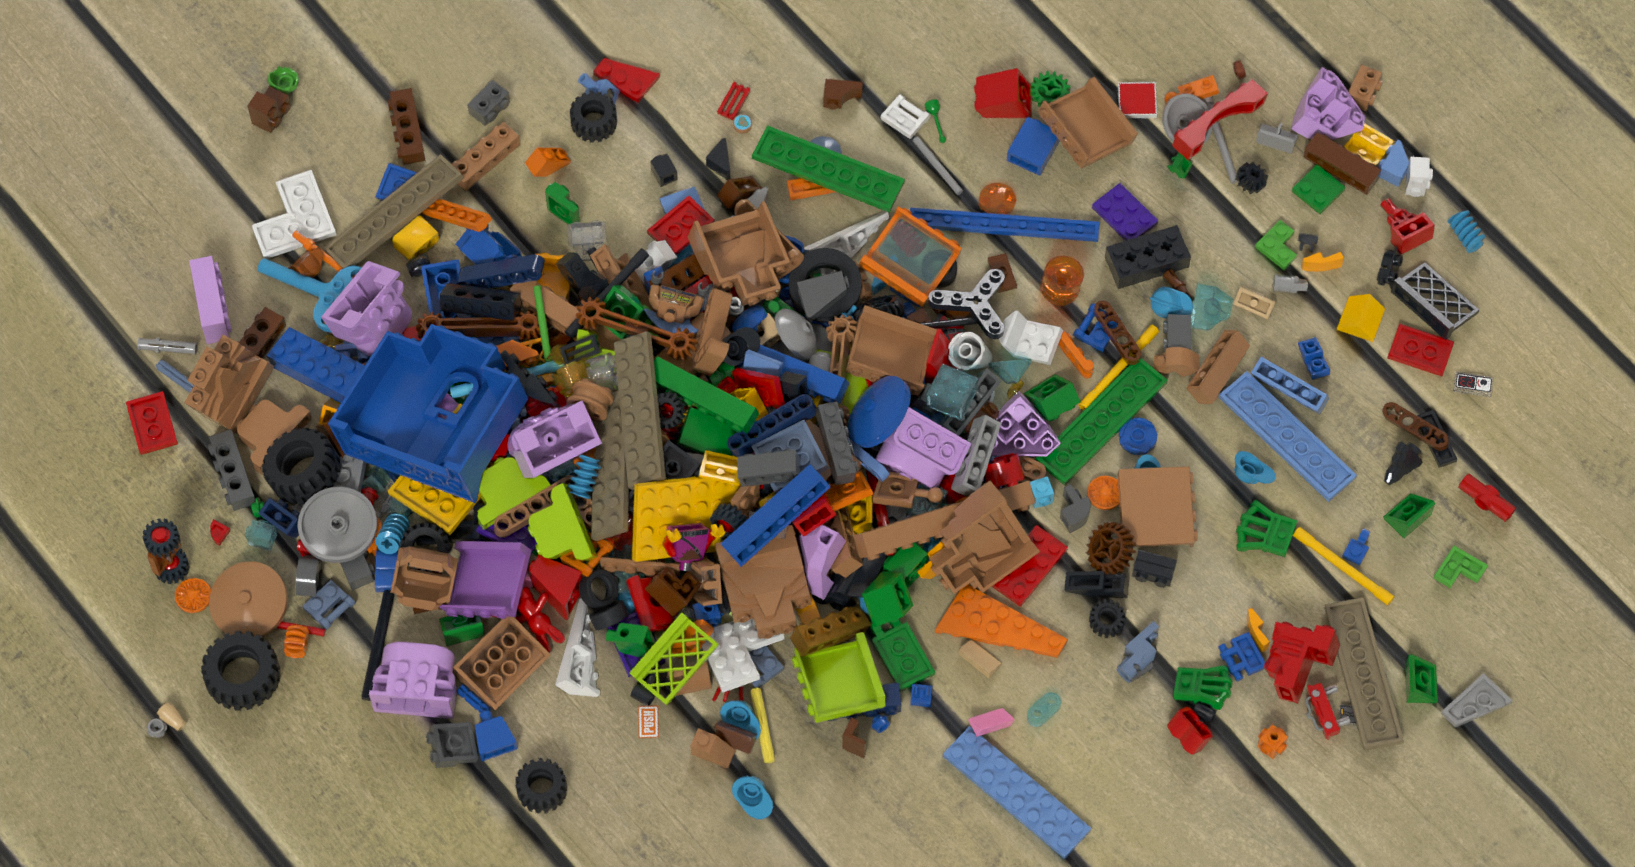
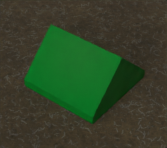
M1410 493L1384 515L1383 518L1397 533L1406 538L1432 515L1435 502L1434 500Z
M463 615L439 618L446 647L485 636L482 621L478 615H474L473 618Z
M1413 654L1408 655L1405 664L1406 702L1438 703L1436 665Z

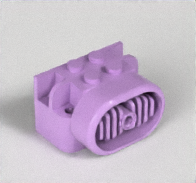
M367 261L321 316L333 335L353 343L360 352L371 356L387 331L402 334L411 321L412 311L401 295L405 286L400 280H397L400 273Z
M581 400L562 408H548L540 412L541 414L524 420L523 423L516 426L511 432L508 439V451L510 456L517 461L523 477L534 478L602 443Z
M908 407L901 424L892 435L883 441L875 460L883 465L888 472L899 473V475L909 478L910 481L916 479L919 482L918 489L929 490L933 487L939 488L944 475H953L958 472L971 443Z
M393 642L387 644L383 649L381 666L376 669L373 676V690L369 691L374 712L453 719L457 696V685L453 675L454 654L447 648L433 644Z

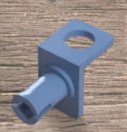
M586 73L579 77L578 82L586 88V94H589V91H593V93L599 91L604 95L607 94V90L610 88L613 92L612 100L614 104L616 103L620 91L607 79L594 81Z

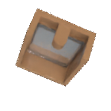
M704 555L702 560L692 561L690 572L702 583L692 598L702 606L722 604L720 565L709 560L707 555Z

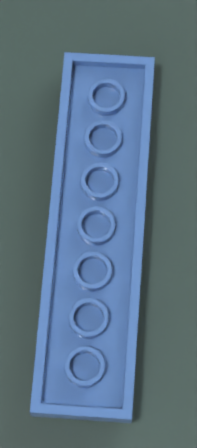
M1247 371L1219 394L1220 400L1328 502L1356 479L1357 475Z
M970 726L943 753V757L1063 859L1091 831V827L982 736L977 737Z

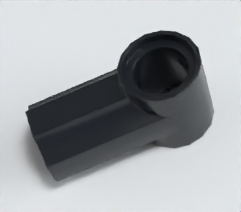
M666 672L659 673L660 683H663L667 677ZM656 673L648 674L644 681L647 684H656ZM640 682L634 686L630 694L632 698L647 707L651 705L656 697Z

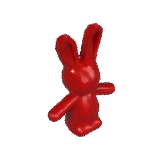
M523 587L517 607L522 615L514 618L520 624L528 622L529 629L536 635L537 641L550 653L551 647L546 633L557 643H563L565 636L551 624L550 618L541 612L548 599V594L542 593L536 602L531 590Z

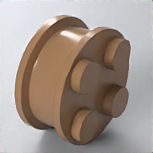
M588 379L575 382L572 387L574 392L572 396L567 398L566 404H575L582 400L591 420H605L608 416L607 408L614 401L611 390L607 387L596 385Z

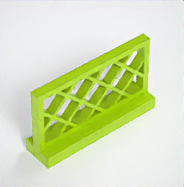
M681 613L629 674L667 706L719 644ZM689 626L695 629L696 638L685 639V631ZM708 640L713 644L707 651H700L699 641ZM696 641L697 652L686 653L685 642ZM675 643H682L683 653L672 654V646ZM697 655L695 666L687 667L686 656ZM672 657H683L684 667L673 668ZM662 658H669L670 668L659 669L658 662ZM684 670L682 681L674 682L673 671ZM670 672V682L660 683L659 673ZM650 673H656V684H647L644 678ZM660 686H671V693L666 699L660 695Z

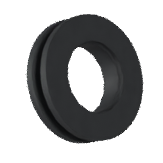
M818 248L805 253L802 263L790 272L789 295L794 307L805 316L797 290V282L807 280L808 276L819 268H830L837 272L842 271L843 277L847 276L849 282L847 294L813 320L829 322L834 321L835 316L838 318L842 312L848 313L853 305H857L861 295L862 279L856 263L848 255L832 248Z

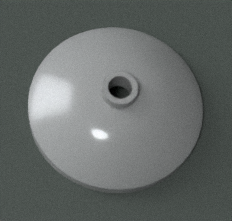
M1179 94L1171 98L1165 105L1162 123L1166 135L1172 142H1174V135L1179 129L1183 130L1192 120H1197L1204 111H1209L1207 105L1200 98L1192 94ZM1210 127L1207 133L1205 134L1204 144L1208 141L1212 133V127Z
M779 310L775 315V325L779 336L795 356L808 361L817 352V341L812 325L793 310Z

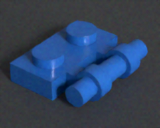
M1249 632L1231 639L1232 648L1228 649L1225 644L1218 646L1222 660L1226 661L1231 676H1234L1236 681L1243 679L1240 672L1242 670H1245L1248 676L1264 670L1265 661ZM1236 654L1240 660V663L1236 664L1234 659L1232 658V656Z

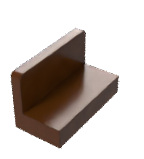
M851 718L843 733L842 749L864 758L866 756V741L858 738L859 721Z
M722 720L715 724L714 728L716 731L714 735L718 736L732 748L751 754L758 734Z

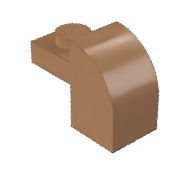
M1183 347L1166 348V353L1154 356V369L1161 375L1176 372L1182 377L1192 375L1199 370V355Z

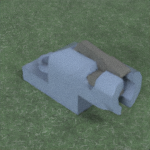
M1154 621L1125 646L1124 654L1126 657L1117 666L1116 670L1128 683L1135 681L1153 669L1152 662L1156 655V649L1150 643L1157 639L1159 626Z

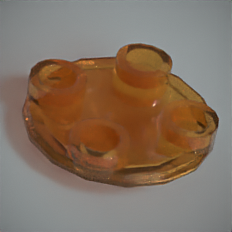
M991 183L985 186L979 195L980 209L990 214L1007 215L1016 204V194L1012 188L1002 183Z

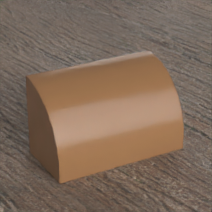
M707 662L703 663L676 696L711 689ZM684 670L673 671V681H682ZM668 672L669 682H670V672Z

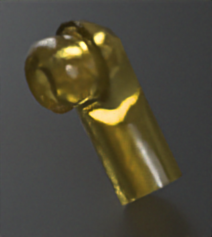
M327 334L318 341L328 347L343 344V340L335 337L333 334Z
M1016 379L1008 389L1007 396L1009 400L1023 387V381Z

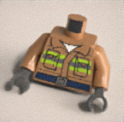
M655 270L653 271L651 276L653 285L650 288L649 303L654 310H657L656 316L658 318H662L668 323H684L687 318L689 319L699 314L704 302L703 297L709 295V285L707 289L702 290V282L698 284V296H696V294L662 285L660 287L659 284L662 282L664 273L661 272L660 278H657L654 275Z

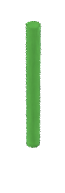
M538 285L534 286L533 290L544 361L546 363L552 361L542 291L541 286Z

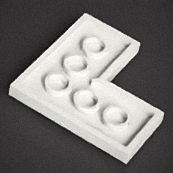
M312 170L277 181L276 186L287 213L252 225L262 255L266 259L301 248L303 244L292 237L296 230L314 242L336 235Z
M754 619L744 623H734V621L714 627V632L710 637L719 646L709 656L707 661L722 693L759 680V673L749 652L784 640V634L774 635L768 639H759ZM707 640L701 648L703 651H707L713 644Z

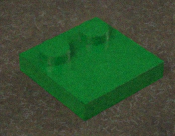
M1316 165L1292 188V192L1317 213L1321 214L1345 191L1346 187L1319 165Z

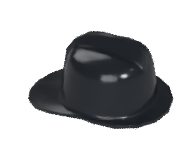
M744 327L724 337L722 341L729 344V349L723 361L730 366H736L744 362L747 350L757 352L760 347L758 333L752 328Z

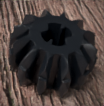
M1254 161L1250 164L1246 162L1237 170L1235 180L1238 181L1237 186L1243 187V192L1248 190L1249 194L1253 192L1258 193L1267 185L1268 175L1265 174L1266 169L1260 168L1261 164L1256 166Z

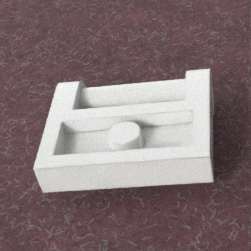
M900 94L883 112L881 120L911 139L922 125L929 120L931 114L926 111L923 112L905 100V97ZM899 107H904L905 109H907L919 118H914L913 116H911Z

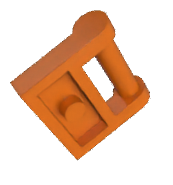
M589 532L588 534L594 549L600 548L596 553L597 558L584 564L586 560H577L573 551L561 556L562 563L581 571L586 577L592 573V569L598 564L601 557H604L606 553L609 554L613 550V546L603 539L595 541L591 538V533Z

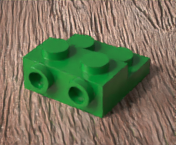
M556 182L549 184L545 190L547 210L576 231L581 226L578 205L574 201H570V193L567 187Z

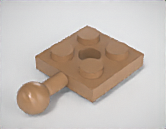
M889 472L890 476L883 482L878 480L873 495V503L912 509L915 496L928 498L930 502L938 503L942 500L943 493L937 487L929 490L918 489L919 482L916 479L910 481L909 478L899 475V473Z

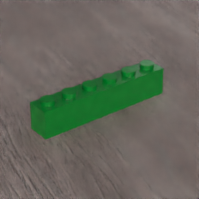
M658 356L654 360L657 390L661 388L665 392L678 394L677 397L683 398L681 402H685L687 406L691 407L693 405L698 408L697 410L706 416L708 414L714 416L717 422L721 424L728 423L734 431L738 433L743 431L748 434L759 416V412L755 407Z

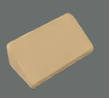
M1240 287L1233 305L1269 319L1277 301L1245 287Z
M970 640L959 649L958 655L987 678H990L1002 665V663L973 640Z

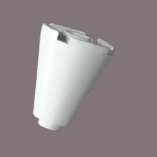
M973 332L957 334L951 340L948 347L949 360L958 369L972 370L985 368L992 362V353L980 336Z

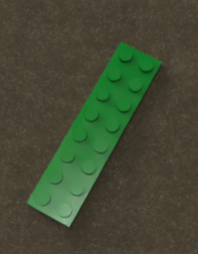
M768 125L752 154L753 160L889 213L905 183L904 178Z
M1142 358L1139 363L1129 365L1058 436L1061 444L1048 456H1038L1036 461L1042 463L1046 471L1065 486L1167 384L1168 380Z

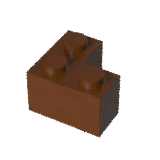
M269 86L264 94L257 91L247 107L252 124L272 133L274 128L280 125L283 115L289 112L291 104L289 95Z
M665 567L651 579L645 590L666 611L674 616L689 603L702 583L690 571H686L677 578Z

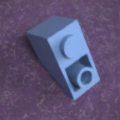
M1397 140L1395 145H1390L1386 153L1388 155L1386 160L1382 159L1378 168L1381 170L1379 178L1399 187L1406 175L1409 161L1402 142Z

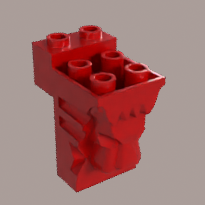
M1275 622L1272 635L1273 644L1270 649V656L1264 664V669L1269 677L1275 679L1274 686L1279 699L1298 704L1313 662L1333 666L1340 643L1336 631L1329 625H1316L1313 632L1307 627H1294L1289 622Z

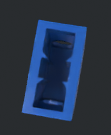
M490 710L479 714L482 722L476 724L475 729L481 761L518 749L516 739L502 716L493 718Z

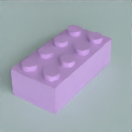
M212 256L189 260L201 326L207 344L219 342L222 335L229 337V332H232L228 318L229 313L225 302L226 297L218 262L214 263Z

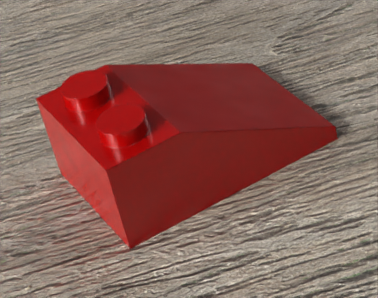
M937 329L926 363L925 384L929 383L940 391L947 393L948 388L953 387L955 377L952 376L953 371H958V368L949 360V339L942 330Z

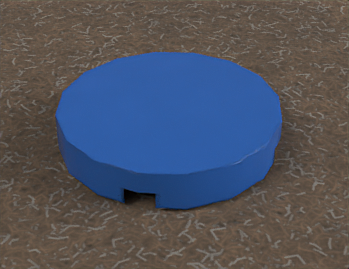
M1137 417L1130 420L1120 429L1118 438L1120 445L1125 451L1134 455H1143L1155 447L1158 434L1152 422Z

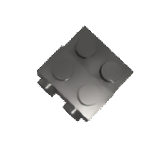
M471 722L435 724L427 732L426 741L432 747L430 761L435 763L436 768L455 767L457 763L477 762L478 754Z

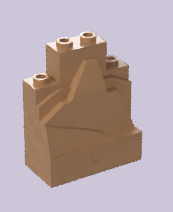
M765 201L761 202L758 210L703 226H700L698 221L693 223L688 235L689 242L704 274L709 275L716 289L728 290L734 285L742 306L749 304V306L755 305L760 300H772L777 297L781 286L776 275L786 271L790 260Z
M222 335L214 350L206 346L187 381L193 385V388L184 403L203 417L237 434L239 421L248 415L274 366L253 354L240 343Z
M991 481L973 492L954 510V518L948 522V526L939 531L943 536L941 541L945 547L929 558L933 564L930 568L937 577L939 575L942 577L939 581L946 590L950 588L954 594L969 583L974 589L978 587L983 593L1040 552L1007 505L1006 499Z
M789 525L784 528L742 567L721 545L722 542L715 543L734 623H744L754 619L759 639H768L774 635L793 632L797 626L793 609H802L807 605H811L810 593L793 526Z

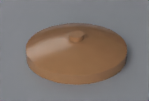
M253 561L241 562L226 569L215 581L209 598L210 613L215 624L224 633H230V635L235 634V631H241L242 634L250 631L253 632L254 637L257 634L264 637L278 627L288 607V592L280 575L269 566Z

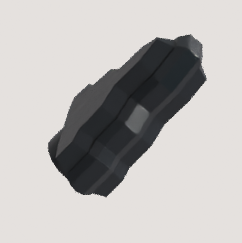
M1399 442L1392 456V463L1384 475V482L1390 486L1399 481L1404 475L1412 472L1413 469L1420 467L1423 463L1419 457L1422 451L1411 442H1408L1407 445Z

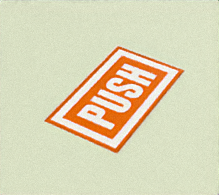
M638 706L639 738H659L658 706Z

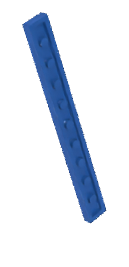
M910 207L912 215L917 219L925 220L932 229L1098 242L1099 222Z

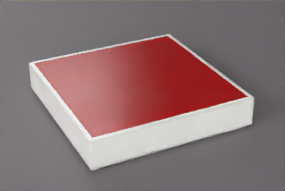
M1155 82L1118 83L1119 109L1126 118H1157Z

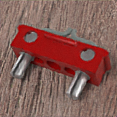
M1322 683L1313 686L1308 685V697L1305 700L1308 708V713H1306L1307 719H1312L1315 728L1323 731L1325 739L1329 740L1330 737L1340 734L1339 727L1349 724L1351 722L1350 718L1345 717L1336 720L1326 695L1337 692L1338 688L1336 685L1323 688ZM1309 699L1311 701V704L1313 706V709L1315 711L1321 728L1318 727L1315 718L1313 716H1309L1311 714V707L1308 702Z

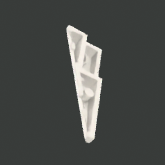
M883 211L804 247V254L818 248H832L852 258L868 241L867 238L872 233L877 232L878 227L884 220L890 218L889 214ZM819 268L813 271V274H821L823 276L837 271L830 268Z
M582 598L578 602L555 685L571 695L597 697L600 695V690L596 688L598 673L594 669V662L596 661L594 634L590 631L589 622L591 620L588 614V606L582 601Z

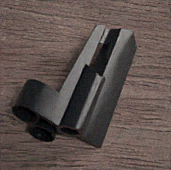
M894 516L888 517L889 523L897 522ZM878 524L872 525V529L878 528ZM883 552L879 554V558L868 560L867 557L861 558L863 565L846 578L834 573L830 579L833 585L825 599L823 600L812 594L813 600L819 604L828 603L835 610L842 611L848 606L852 597L863 598L862 593L878 577L887 555Z

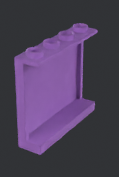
M456 541L454 549L461 554L456 569L450 603L448 605H441L439 608L451 617H457L458 615L473 618L474 615L483 618L496 616L501 619L515 617L531 549L522 543Z

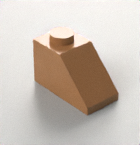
M701 729L697 730L690 745L691 755L727 769L736 752L734 748L718 736Z

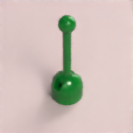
M939 100L927 101L924 104L925 109L934 116L940 136L939 142L945 143L946 137L943 136L937 116L940 110Z

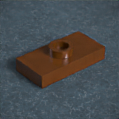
M1006 253L988 257L987 261L990 269H998L1005 275L1004 284L998 293L1017 289V283Z

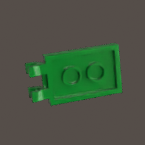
M690 407L677 444L702 455L707 450L733 456L727 446V440L737 432L731 429V425L728 423L721 424L714 419V416L709 414L706 416L697 409Z
M899 619L888 622L892 628L884 632L881 626L874 627L872 623L870 630L875 636L872 639V643L894 683H899L900 692L911 687L912 684H917L935 675L932 665L907 622L901 624Z

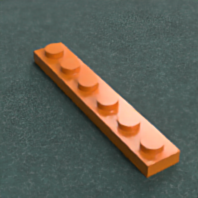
M442 199L436 200L420 213L477 232L484 230L492 220L487 213Z

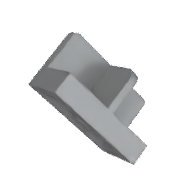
M1280 123L1278 128L1262 124L1258 131L1256 143L1292 154L1298 135L1282 130L1283 123Z

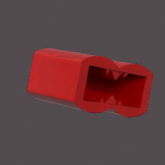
M1188 706L1178 710L1167 724L1170 733L1179 739L1184 750L1192 755L1200 752L1213 737L1209 728L1200 722L1197 714Z

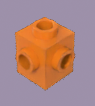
M1273 724L1269 729L1264 728L1258 736L1260 739L1257 747L1262 753L1272 759L1277 754L1281 755L1288 746L1286 745L1288 736H1286L1285 731L1280 727L1276 728Z

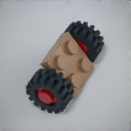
M771 484L745 487L741 485L731 499V504L726 505L723 503L716 508L710 517L711 525L716 524L717 528L723 525L725 530L724 537H729L752 516L754 510L760 506L758 502L762 500L761 497L764 495L767 497L773 491Z

